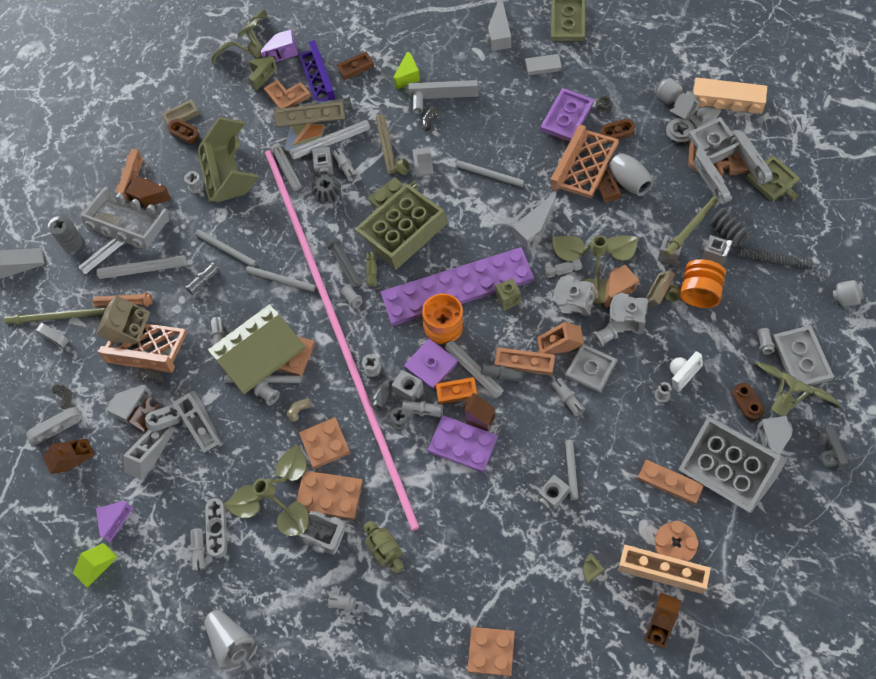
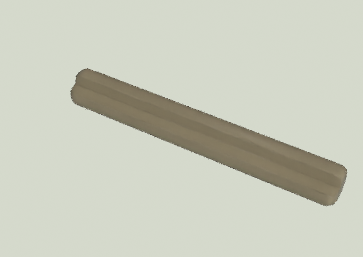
M383 114L377 115L376 122L388 174H395L397 172L395 169L396 164L385 116Z

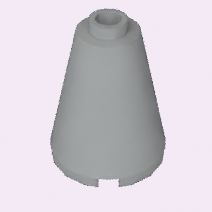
M221 610L211 611L206 616L204 621L217 665L222 671L235 670L241 667L240 662L244 659L248 662L253 657L258 645L250 634Z

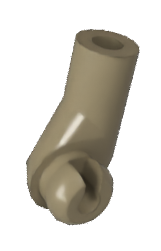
M303 399L291 405L286 413L290 422L299 419L298 413L300 410L312 407L310 399Z

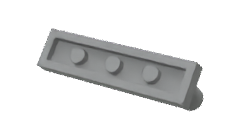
M477 80L409 83L410 100L413 99V112L415 114L423 112V99L477 97Z

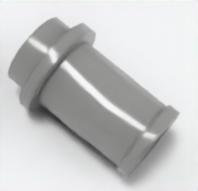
M346 285L341 289V293L349 302L350 307L358 308L362 304V297L357 295L350 285Z
M768 328L758 330L757 335L761 345L759 350L766 355L773 353L775 344L772 343L770 330Z
M667 382L660 383L654 394L658 402L665 403L670 399L671 385Z
M330 594L329 598L331 600L328 599V608L346 609L347 612L355 610L356 598L352 597V595L347 597Z

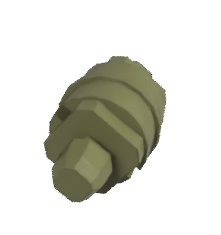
M367 522L364 525V530L368 537L364 542L370 550L372 557L376 559L381 567L388 566L392 572L399 573L404 568L399 558L403 552L395 537L391 535L386 527L379 528L375 522Z

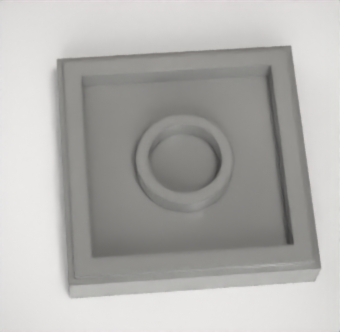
M583 344L568 368L565 378L600 394L618 359Z

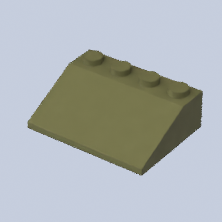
M405 184L356 227L355 231L387 264L397 270L446 226L448 222L445 211L409 184Z
M269 304L209 348L208 351L239 390L246 394L306 347Z

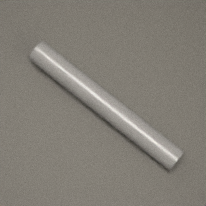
M566 440L570 500L574 501L579 499L573 440Z

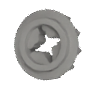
M677 118L668 123L666 136L670 137V141H676L677 144L679 142L685 144L688 140H691L688 134L695 128L690 121ZM677 129L683 131V135L677 132Z

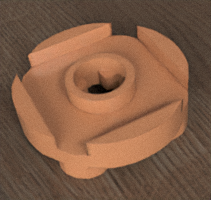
M681 521L664 524L658 530L655 537L656 553L687 562L694 557L699 544L695 532ZM671 539H679L681 547H672L673 541Z

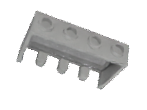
M104 187L81 214L84 227L88 230H94L104 236H110L120 242H126L144 250H148V246L164 225L169 222L167 209L163 208L161 214L157 215L155 207L151 204L146 210L141 209L140 202L137 199H133L131 205L127 204L121 193H118L115 199L111 198L108 187Z

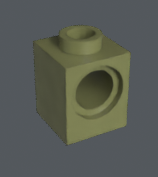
M513 278L495 285L496 297L504 311L521 304V292Z

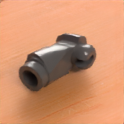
M384 378L377 383L378 388L371 399L373 409L383 410L389 396V390L393 389L392 380Z

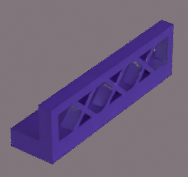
M315 40L310 41V50L298 53L313 98L318 102L335 100L334 91ZM313 56L310 62H307L303 59L305 57ZM311 68L317 69L315 75L308 73ZM316 80L322 82L320 87L313 85ZM320 93L327 95V98L320 100L317 97Z

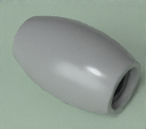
M623 153L618 154L612 159L609 168L613 177L624 189L638 196H642L650 190L653 185L652 178L647 169L638 160Z

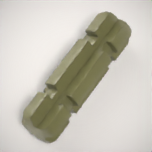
M368 252L366 254V283L369 287H375L377 285V256L375 252Z

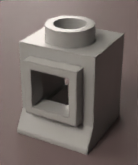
M687 91L686 94L682 93V95H679L674 104L675 107L670 111L690 121L700 101L696 99L697 95Z
M330 147L312 149L316 177L321 176V174L324 176L334 174ZM326 157V161L319 162L318 158Z
M710 235L709 240L705 239L702 244L701 250L704 251L702 258L724 265L733 241Z

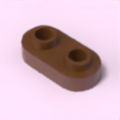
M180 119L170 121L167 126L169 133L173 137L187 144L197 142L200 137L196 127Z
M630 119L608 123L602 126L600 134L619 140L628 138L634 134L635 123Z
M746 383L737 384L732 391V397L742 415L749 421L759 420L764 413V407L753 388ZM740 390H745L747 394H742ZM750 407H755L757 411H752Z

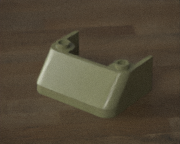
M218 117L199 146L198 157L210 202H221L243 196L249 192L250 188L259 178L257 174L239 172L237 169L234 154L240 147L237 135L245 125L244 121Z

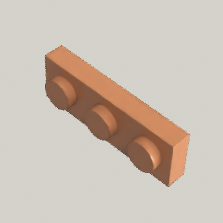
M131 149L126 159L125 169L121 173L120 183L116 187V193H121L126 203H129L130 199L125 191L136 176H138L143 162L138 149Z
M497 347L494 366L504 365L505 368L521 370L522 372L553 375L555 355Z
M645 460L637 479L693 505H696L704 486L699 482L648 460Z

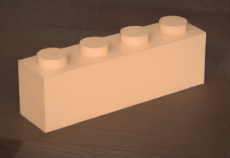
M696 78L693 94L697 95L696 99L700 101L698 107H714L715 109L762 114L766 103L767 86Z
M624 545L618 571L703 594L707 589L711 568Z

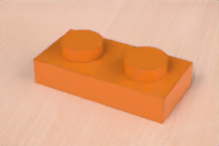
M474 377L436 384L439 405L463 401L467 398L470 399L472 393L477 394Z

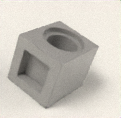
M404 370L400 372L392 384L393 392L409 401L415 402L424 392L422 380ZM408 385L414 386L411 390L405 389Z
M553 475L538 492L539 503L544 508H550L554 511L569 494L570 487L556 475ZM549 491H555L557 492L558 496L555 498H551L547 495V493Z

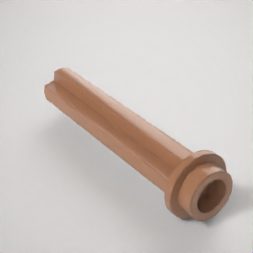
M148 292L136 295H117L135 305H144L145 307L151 305L153 301L152 295L148 294ZM115 296L94 297L93 306L107 307Z

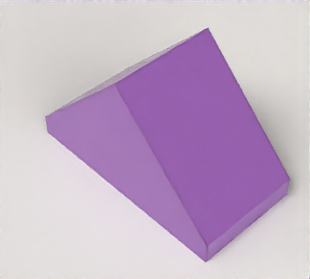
M126 501L96 508L100 536L111 542L134 508Z

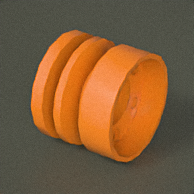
M704 259L690 261L686 264L680 298L688 305L694 307H716L721 301L726 270L714 261Z
M444 293L433 295L427 299L422 310L425 335L437 344H447L451 340H457L463 330V308L461 302L456 297Z

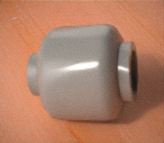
M672 78L663 79L656 87V95L664 103L670 105L676 102L679 95H682L683 88Z
M855 280L840 282L837 284L836 290L833 291L834 301H839L842 307L858 305L861 299H864L862 285L858 284Z

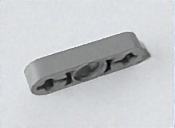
M77 407L68 408L28 430L26 436L29 443L32 445L39 444L78 423L82 419L79 409Z
M213 498L205 506L206 549L212 557L221 558L227 552L226 507L220 499ZM215 504L220 507L216 510L219 518H215V513L211 510L215 507ZM215 523L221 524V530L218 533L211 532V527ZM211 538H217V542L221 546L217 553L212 549L216 547V541Z

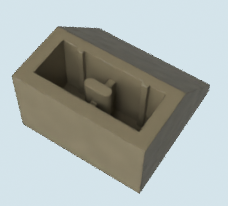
M116 295L107 305L96 335L113 343H139L150 312Z

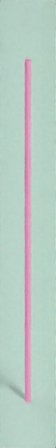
M271 150L265 152L270 168L411 530L415 531L419 529V525L274 156L271 154Z

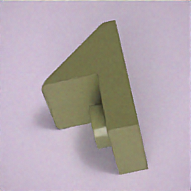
M270 56L249 61L252 70L249 81L252 89L258 92L278 69L274 57Z

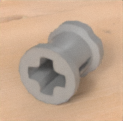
M190 171L184 176V181L188 184V189L191 193L198 194L203 191L204 183L200 180V175L196 171Z
M610 323L599 332L595 331L592 333L599 347H603L606 342L618 338L616 329Z
M368 354L363 358L362 366L365 374L371 378L377 377L381 372L378 357Z
M265 380L260 382L254 389V394L261 396L269 406L274 404L280 395V392L269 387L268 382Z

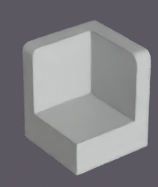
M430 147L413 149L416 177L433 175Z
M665 235L657 261L676 266L682 247L675 250L670 257H666L664 251L670 243H667L669 236Z

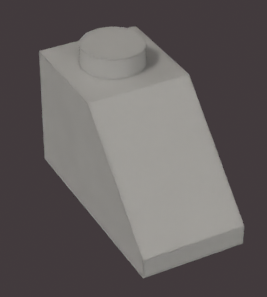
M140 385L117 393L110 400L106 410L112 417L127 423L137 406L144 407V400L150 397L152 392L147 386Z
M787 416L762 419L757 425L762 445L780 455L793 433L792 425L788 422Z

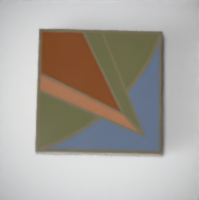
M303 124L290 126L284 148L285 154H290V149L323 137L325 125ZM313 152L304 156H313Z

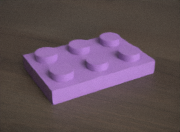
M562 88L544 119L540 131L570 142L578 125L584 123L594 104V99Z
M442 415L427 451L435 456L484 473L498 435Z

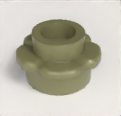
M405 158L397 159L395 169L397 173L407 175L411 170L409 162Z
M670 285L664 295L666 300L670 302L678 301L681 289L677 285Z

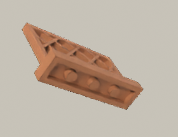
M579 124L551 177L552 190L558 192L559 189L592 198L619 144V139L588 131L586 126ZM590 137L595 139L596 142L588 145L586 140ZM605 143L613 144L611 148L605 150L602 146ZM599 146L601 151L592 154L590 149ZM587 150L589 156L580 158L579 154ZM604 155L605 161L597 164L595 158ZM592 160L594 165L585 168L583 163ZM580 164L582 170L573 172L572 167ZM597 169L598 175L590 178L588 172ZM585 173L587 179L578 182L576 176ZM571 178L575 181L572 185L564 184L566 180ZM590 183V191L581 188L582 185Z
M146 324L144 330L147 332L142 334L140 341L149 336L152 341L141 345L139 341L138 348L128 350V347L136 343H122L123 345L112 348L115 343L108 340L106 346H101L98 353L105 363L172 373L175 368L173 364L187 331L181 328ZM163 332V335L153 339V334ZM179 334L177 339L170 342L169 337ZM167 339V344L160 348L157 347V343ZM152 346L156 348V350L150 353L144 351ZM172 348L169 356L161 354L165 350Z

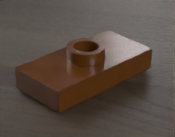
M607 167L597 186L604 204L622 198L609 167ZM598 171L592 172V177L598 175Z

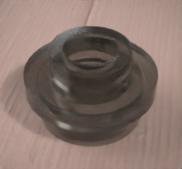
M602 96L596 101L595 108L600 113H608L613 108V102L609 97Z

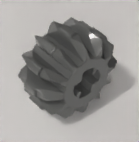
M321 174V178L315 177V182H312L311 192L317 202L321 200L323 204L326 201L331 204L332 199L337 200L338 195H341V183L336 176L332 177L330 174L324 176Z

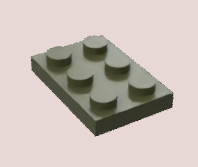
M552 0L551 41H585V0Z

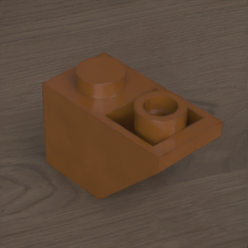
M136 176L125 191L131 202L133 199H137L140 202V206L145 208L150 204L156 205L169 201L171 198L167 191L168 189L164 185H157L150 179H143L139 176Z
M472 393L470 399L467 398L463 405L466 424L489 432L496 416L495 408L477 394Z
M81 439L51 444L43 460L50 474L70 471L93 457L95 453L88 440Z
M660 593L644 641L665 649L678 617L682 600Z

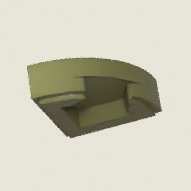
M592 553L587 556L583 565V576L587 584L605 570Z

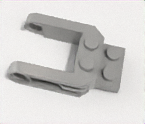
M721 117L689 132L688 136L697 148L693 165L719 203L724 204L732 200V196H730V192L724 184V179L713 164L733 155L734 152L739 154L759 184L763 185L772 180L770 168L746 134L738 130L730 131Z

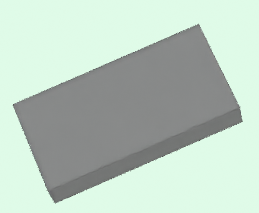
M559 54L525 59L528 76L562 70Z

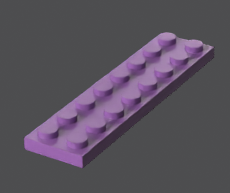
M522 247L380 292L391 325L394 326L423 317V305L433 295L440 293L450 294L456 297L461 304L495 294V285L513 278L517 286L533 282L534 277Z

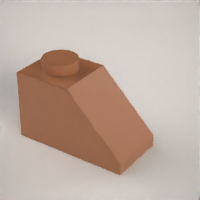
M626 265L620 268L616 267L609 273L604 304L606 308L611 306L615 294H620L621 292L629 295L637 288L640 280Z
M567 322L537 337L539 351L545 354L570 352L584 344L581 327Z

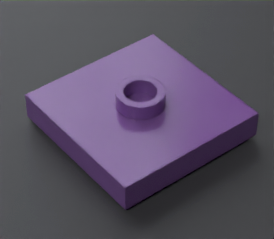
M428 339L407 361L404 368L434 390L436 384L441 383L458 364V360L431 339Z

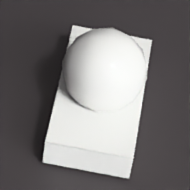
M696 351L688 361L681 357L672 360L670 370L675 375L672 378L674 390L677 392L681 391L703 366L702 354Z

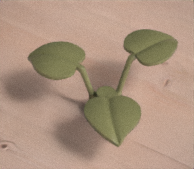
M264 9L259 11L238 33L237 36L239 38L247 34L251 40L247 44L248 49L235 41L227 42L215 51L211 63L214 64L217 56L233 45L244 50L248 55L251 53L255 59L262 57L261 50L263 47L258 41L253 28L257 26L261 19L268 18L267 12Z
M597 235L592 239V243L589 242L585 248L583 241L578 237L553 236L552 245L556 255L566 262L578 259L579 255L583 256L591 249L593 256L597 257L595 279L588 278L584 281L594 284L598 291L594 304L600 305L605 303L606 283L608 281L607 279H599L601 256L606 252L607 254L611 253L615 260L627 261L634 256L639 237L614 236L606 239L604 236Z
M754 362L753 364L760 366L764 371L779 379L780 386L775 396L777 399L771 409L781 416H786L791 407L795 408L809 394H815L822 399L833 402L837 408L841 406L831 394L821 388L812 385L808 386L804 382L797 380L794 376L782 372L772 365L762 362ZM785 380L791 388L788 394L785 392L782 394ZM793 392H805L793 402L794 397L791 396Z
M295 445L290 448L277 462L275 472L281 479H258L254 482L253 486H242L224 503V506L238 517L251 518L260 510L258 501L262 498H270L285 510L280 513L277 519L279 531L287 536H300L301 533L304 534L309 525L307 508L299 502H293L287 508L274 497L275 487L272 484L285 482L287 478L291 481H297L305 474L307 461L300 446Z

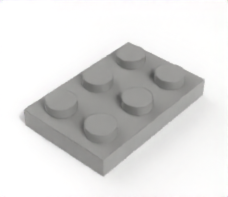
M811 325L773 335L772 340L788 374L808 386L833 380L834 375Z

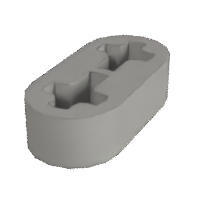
M40 323L35 330L39 335L61 348H64L69 342L61 333L43 323Z
M174 405L152 411L145 418L146 427L151 431H158L173 426L182 420Z

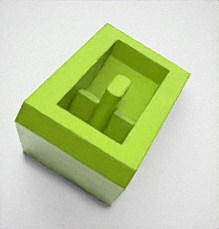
M409 52L406 53L393 77L396 89L408 86L409 83L420 81L419 70Z
M102 543L80 554L73 574L88 588L118 556L105 543Z

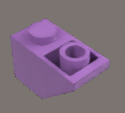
M288 30L275 34L261 50L263 57L272 56L275 62L297 56V42L292 31Z

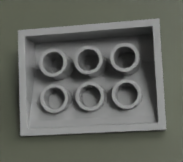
M708 416L679 470L751 513L777 479L788 459L717 419Z

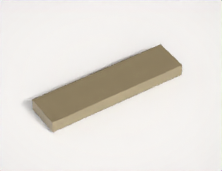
M343 101L274 109L276 128L345 120Z

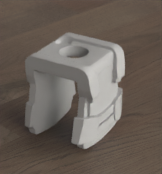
M566 275L559 279L555 287L553 301L557 303L563 314L577 312L589 317L598 291L593 283L587 281L580 282L575 280L574 277Z
M621 292L620 294H615L610 306L609 323L614 326L617 333L632 331L631 333L643 334L649 300L647 298L629 297V295Z
M310 511L308 516L311 520L336 529L330 544L302 533L299 539L303 543L312 546V550L323 554L326 552L334 555L345 533L344 522L336 517L328 518L323 513Z

